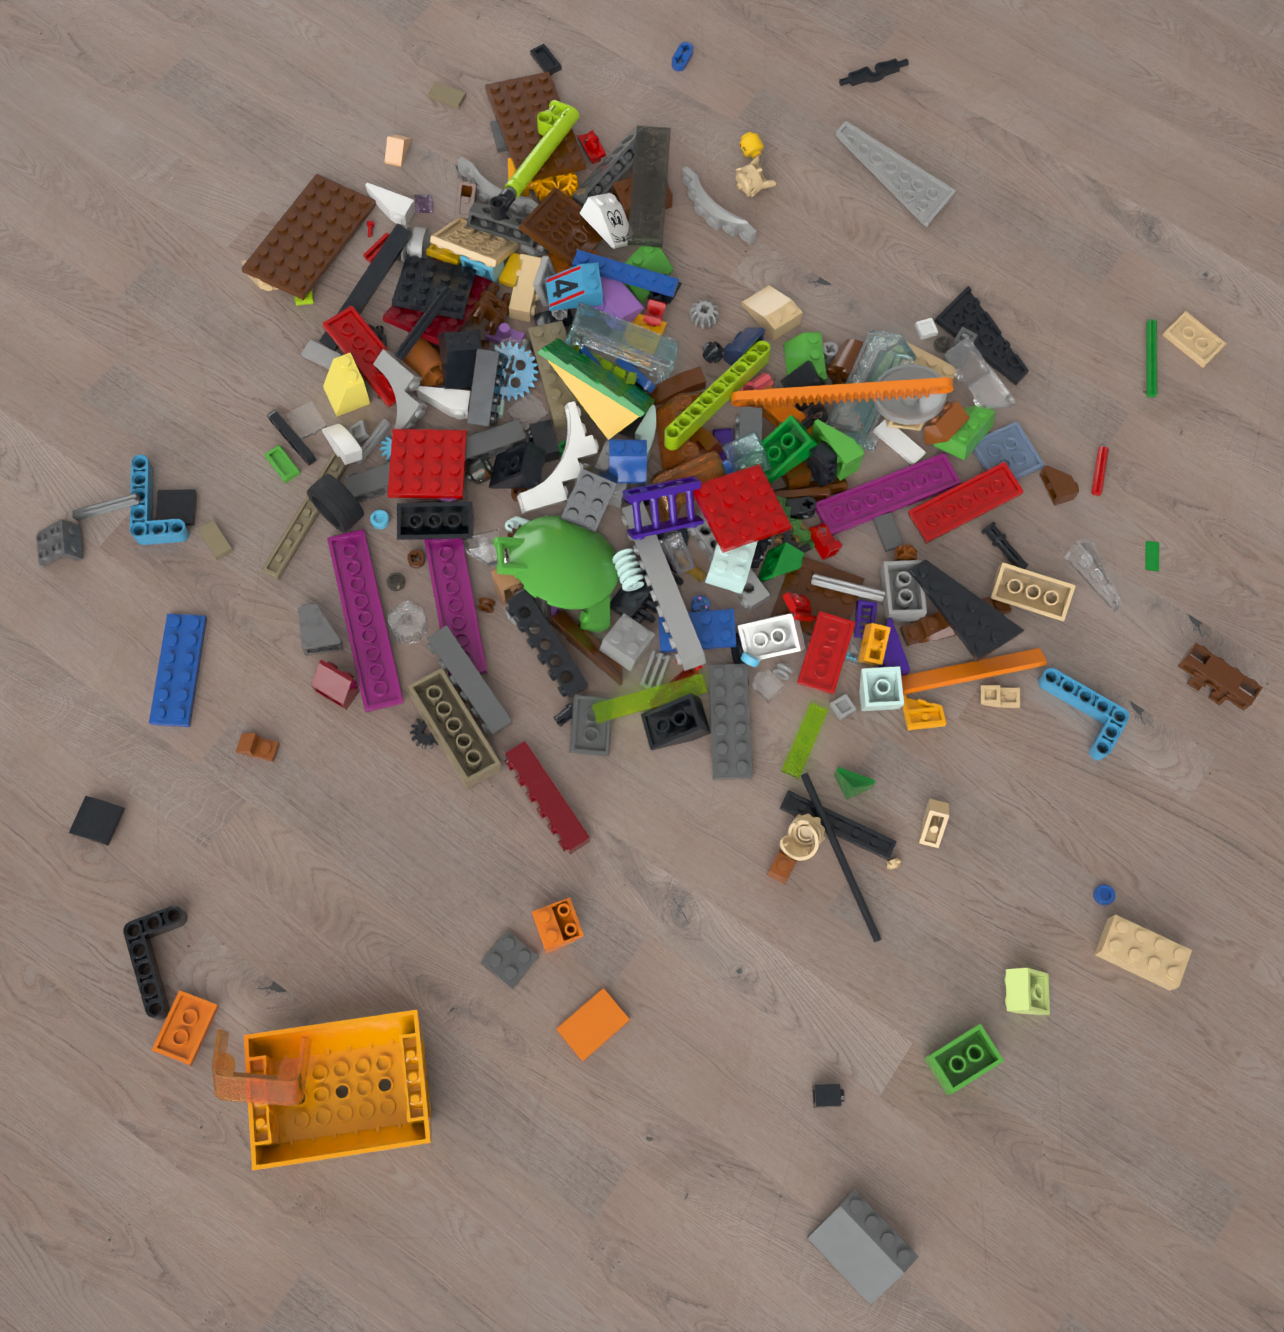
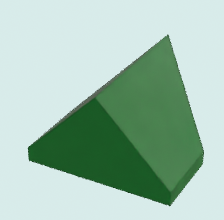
M840 767L837 768L834 774L846 800L870 790L875 784L874 779Z

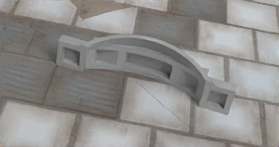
M461 156L457 160L459 173L467 177V182L477 184V198L482 203L490 205L491 198L498 196L502 189L487 181L478 172L475 163ZM519 196L515 198V201L508 210L512 214L524 217L526 214L529 216L539 204L531 198Z
M688 166L682 169L681 181L686 187L688 186V197L695 201L694 210L696 214L702 216L707 224L716 231L722 227L725 233L730 234L733 238L739 234L740 238L749 245L754 243L757 231L748 221L728 212L714 202L702 188L699 176Z

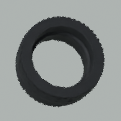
M331 474L324 475L307 490V495L317 510L330 524L341 532L349 530L364 516V511L356 498Z

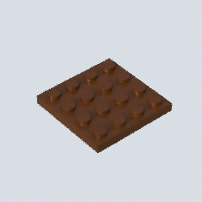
M556 187L519 227V230L570 267H572L577 250L592 253L603 240L601 235L581 216L580 212L583 207Z
M803 557L802 566L798 570L786 574L770 616L774 617L791 613L782 597L787 592L808 597L812 609L810 613L816 616V619L818 612L822 611L850 620L858 596L812 585L813 574H819L863 585L865 578ZM816 619L812 622L800 621L802 633L811 636Z

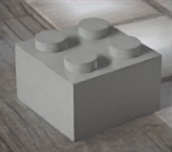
M623 614L603 639L600 651L631 672L652 645L656 634L626 614Z

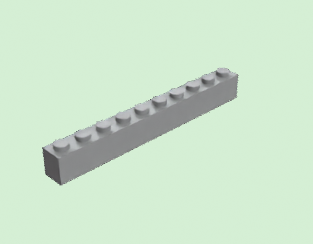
M641 501L642 526L651 525L652 523L645 505ZM632 505L622 508L623 516L620 517L623 526H628V529L634 528ZM627 534L629 541H633L635 544L632 546L634 554L636 556L639 555L641 559L638 561L641 571L645 570L646 572L644 579L647 587H652V591H650L653 602L657 601L659 605L656 607L658 615L665 620L662 624L665 633H670L671 637L668 640L671 648H676L677 654H675L678 665L682 664L684 671L705 664V654L657 535L646 536L642 540H635Z

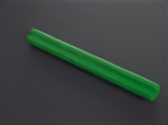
M1148 319L1146 323L1147 397L1154 398L1158 394L1157 320Z

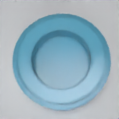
M376 510L370 516L371 524L376 529H384L389 525V515L384 510Z
M743 652L741 656L743 662L753 667H757L761 661L748 652Z

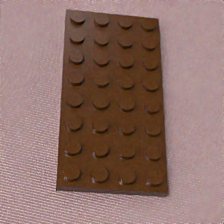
M549 72L485 85V91L515 170L520 167L543 137L538 132L537 115L542 111L548 110L552 100L561 102ZM572 129L531 181L586 170V162Z
M316 174L242 266V272L304 300L374 209L376 201Z

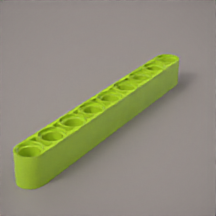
M766 341L755 343L667 426L664 434L665 447L669 450H677L731 399L733 392L739 391L769 362L770 344Z

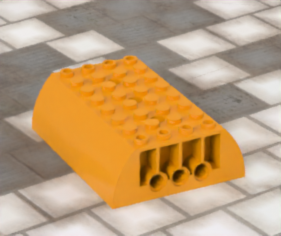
M418 1010L243 1035L252 1171L432 1142V1115L424 1036ZM388 1079L391 1082V1088L383 1092L380 1090L379 1084L382 1080ZM343 1085L347 1086L348 1095L344 1098H339L337 1096V1089ZM298 1092H303L306 1097L305 1101L297 1105L294 1102V1096Z

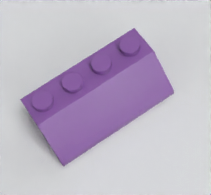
M600 276L603 305L591 307L611 331L622 334L644 309V306L624 283Z

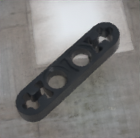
M276 410L267 414L273 426L308 466L317 461L311 450Z

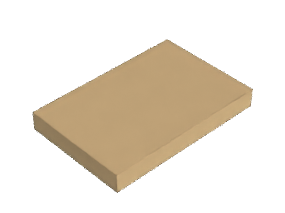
M1186 311L1163 333L1166 339L1203 368L1227 344Z

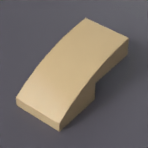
M981 685V705L1020 708V688H1000V685Z

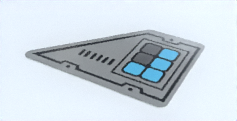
M850 639L844 661L860 665L861 662H857L860 650L852 639Z

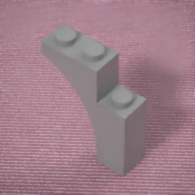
M383 349L373 365L388 379L396 397L397 419L394 429H414L416 422L424 416L425 409L428 407L412 393L419 387L422 377L397 358L393 352Z

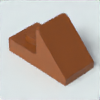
M243 733L235 752L274 762L280 743L261 738L257 733Z

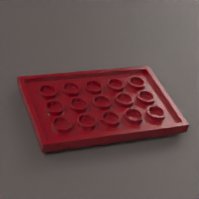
M433 258V260L443 262L441 260ZM476 274L463 320L437 315L421 338L439 345L438 334L462 331L470 321V317L475 311V304L479 301L481 293L487 290L492 281ZM391 306L384 313L383 321L410 333L425 312Z

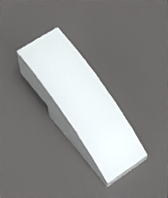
M336 424L322 429L337 457H341L345 465L362 460L361 447L345 427Z

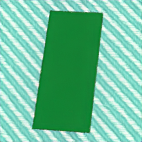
M1146 541L1145 570L1159 572V542Z

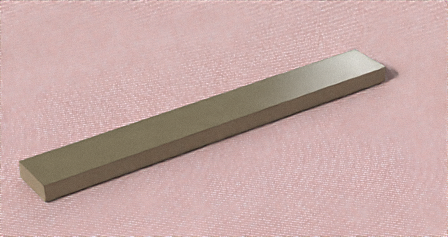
M333 452L317 480L326 474H331L340 480L349 464L345 465L341 457H337L335 452ZM308 495L261 570L264 574L277 580L283 575L320 513Z

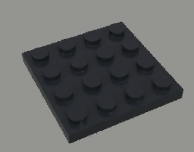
M407 255L392 298V306L426 312L444 286H448L453 290V294L437 315L463 320L476 276V269L473 270L467 266Z

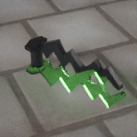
M776 496L790 524L794 526L792 535L801 536L799 542H805L803 546L797 549L804 553L813 550L815 545L810 540L811 531L800 530L802 520L790 518L791 507H785L786 498ZM788 530L779 533L784 536L782 544L787 542L796 548L798 542L790 541L792 531Z

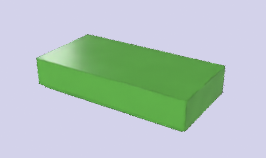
M280 445L264 454L285 484L301 474Z

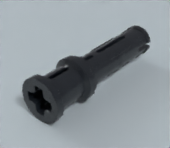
M992 522L983 529L982 534H986L992 541V545L998 547L1014 566L1022 569L1028 567V563L1006 540V534L1000 532L995 522Z

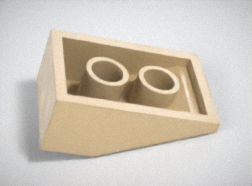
M770 285L741 302L742 306L758 325L765 329V333L772 341L801 323L803 314L801 309L792 299Z

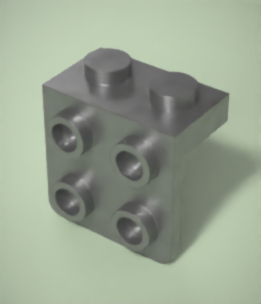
M61 519L37 533L36 541L40 566L44 567L61 557L75 561L83 559L80 525Z

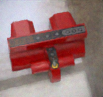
M593 130L587 134L578 135V140L592 164L600 162L601 158L606 156V152Z

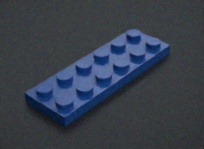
M167 614L149 719L151 725L190 727L207 623L206 616Z

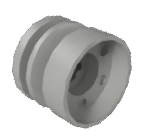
M406 225L404 227L412 232L411 226ZM415 227L413 236L396 261L400 262L402 260V262H405L407 255L427 259L426 249L430 246L429 229Z

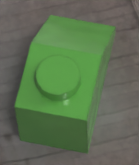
M610 595L604 601L601 600L595 603L594 606L584 608L581 611L579 617L581 629L601 633L610 628Z

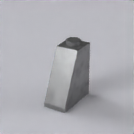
M305 603L303 606H298L301 646L305 656L344 650L339 637L317 604Z

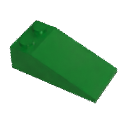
M790 415L737 466L740 470L760 464L769 484H771L809 457V449L817 446L818 443L797 418Z

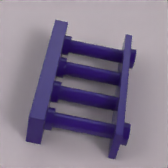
M689 476L623 490V498L629 504H632L634 528L628 529L627 534L632 539L642 540L646 536L682 528H696L698 525L704 524V520L695 515L693 497L694 490L701 488V481L695 476ZM685 492L688 516L677 519L675 496L677 493ZM662 496H668L670 520L660 522L658 499ZM644 500H650L652 524L642 526L640 503Z

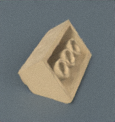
M1002 562L999 564L990 598L1064 622L1076 585Z

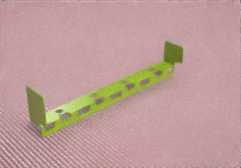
M574 340L571 347L579 352V341ZM590 351L597 361L600 360L603 368L608 370L614 368L612 372L625 379L626 384H635L636 379L639 378L636 376L637 373L628 372Z

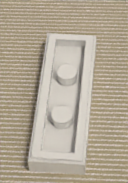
M883 420L873 431L911 465L918 463L926 455V452L901 430L887 427L886 420Z

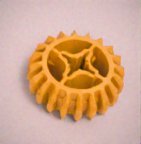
M575 172L535 180L532 181L533 191L536 198H539L541 202L555 187L573 199L572 195L578 188V178Z

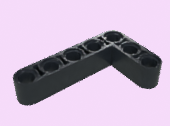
M170 906L129 921L123 929L145 1012L149 1017L156 1020L165 1019L170 1011L150 938L185 925L188 919L187 914L178 906ZM179 912V918L176 921H172L173 914ZM159 919V926L152 929V923ZM139 927V933L136 936H132L133 929ZM141 946H144V947H145L144 953H143L142 955L138 956V955H137L138 949H139ZM150 965V972L147 975H143V969ZM155 985V992L149 995L148 990L150 986ZM160 1004L162 1007L161 1012L155 1015L154 1008Z

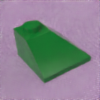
M787 542L768 550L758 574V579L762 583L798 570L802 566L804 552Z

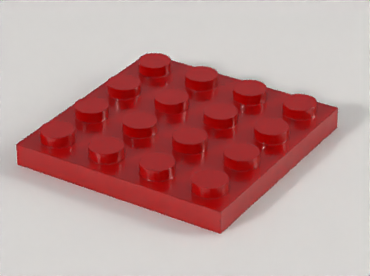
M393 429L388 498L463 499L467 431Z
M760 464L701 483V488L695 489L693 492L722 553L788 531L792 527Z

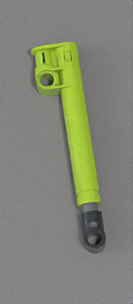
M552 100L549 104V109L537 115L538 132L543 137L505 184L500 194L491 198V217L494 220L501 221L506 218V211L515 201V198L520 196L579 120V112L574 107L557 100Z

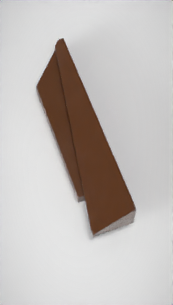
M837 477L831 484H826L823 487L816 481H810L809 486L796 490H788L787 487L773 491L779 503L785 499L810 496L818 502L830 497V495L846 491L848 483L845 478L840 481Z
M565 611L551 618L552 626L562 633L570 644L620 686L622 685V666L600 651L602 644L587 630L581 629V625H577Z

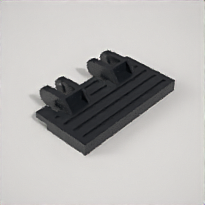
M666 557L670 570L674 572L672 575L676 584L681 586L684 581L676 574L681 571L682 566ZM645 570L641 571L638 575H643L644 577L646 575ZM643 578L640 581L644 582V585L634 591H625L621 587L610 602V610L621 616L626 614L639 624L644 619L654 623L656 618L645 610L648 608L658 613L656 609L658 605L650 601L652 600L650 594L652 587H647L645 579Z

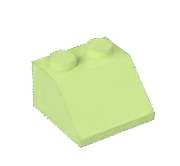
M1030 968L1006 969L1005 1004L1007 1011L1018 1014L1050 1015L1049 974Z

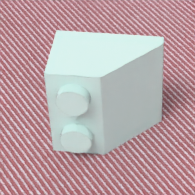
M900 667L861 669L859 689L861 711L900 709L904 705Z

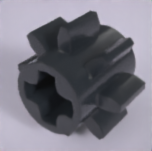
M711 341L707 342L702 347L704 350L702 356L709 363L713 361L717 363L724 357L721 354L724 349L716 341L713 343Z

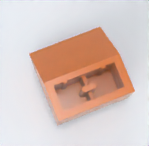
M570 897L532 911V916L546 954L566 947L584 937Z

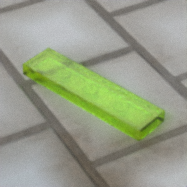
M810 703L781 772L797 779L800 778L828 709Z

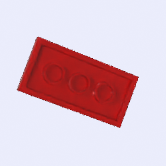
M822 611L818 612L797 684L834 695L856 622Z

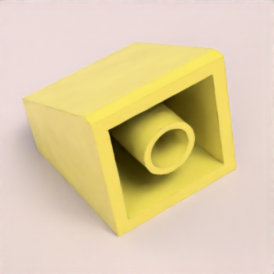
M351 353L333 359L323 388L336 417L369 405L370 401L364 381Z

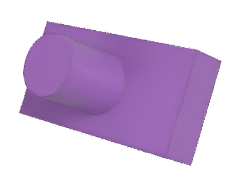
M502 323L495 335H489L491 330L489 329L485 336L486 340L499 345L503 342L505 347L509 341L512 347L517 342L519 349L521 339H525V333L511 329L507 323Z

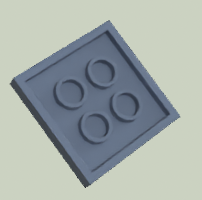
M1017 421L985 435L973 450L985 471L1005 462L1016 480L1034 473L1045 466Z

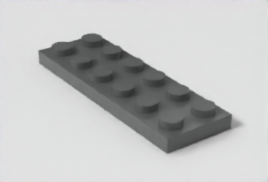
M747 664L709 665L713 780L752 779Z

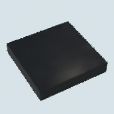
M158 490L155 520L180 519L186 526H194L196 490Z

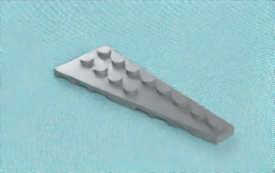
M845 121L836 131L835 136L925 227L931 224L955 195V189L849 122Z

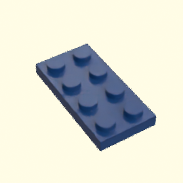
M734 609L688 612L703 650L737 647ZM658 615L660 652H676V648L672 649L668 640L671 637L670 633H665L662 624L665 620Z

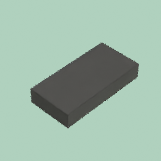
M891 512L874 518L873 522L885 552L895 550L900 545L904 546Z

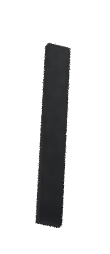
M398 223L396 224L338 313L350 306H353L359 315L362 313L413 236L411 231ZM325 331L319 342L336 352L339 346Z

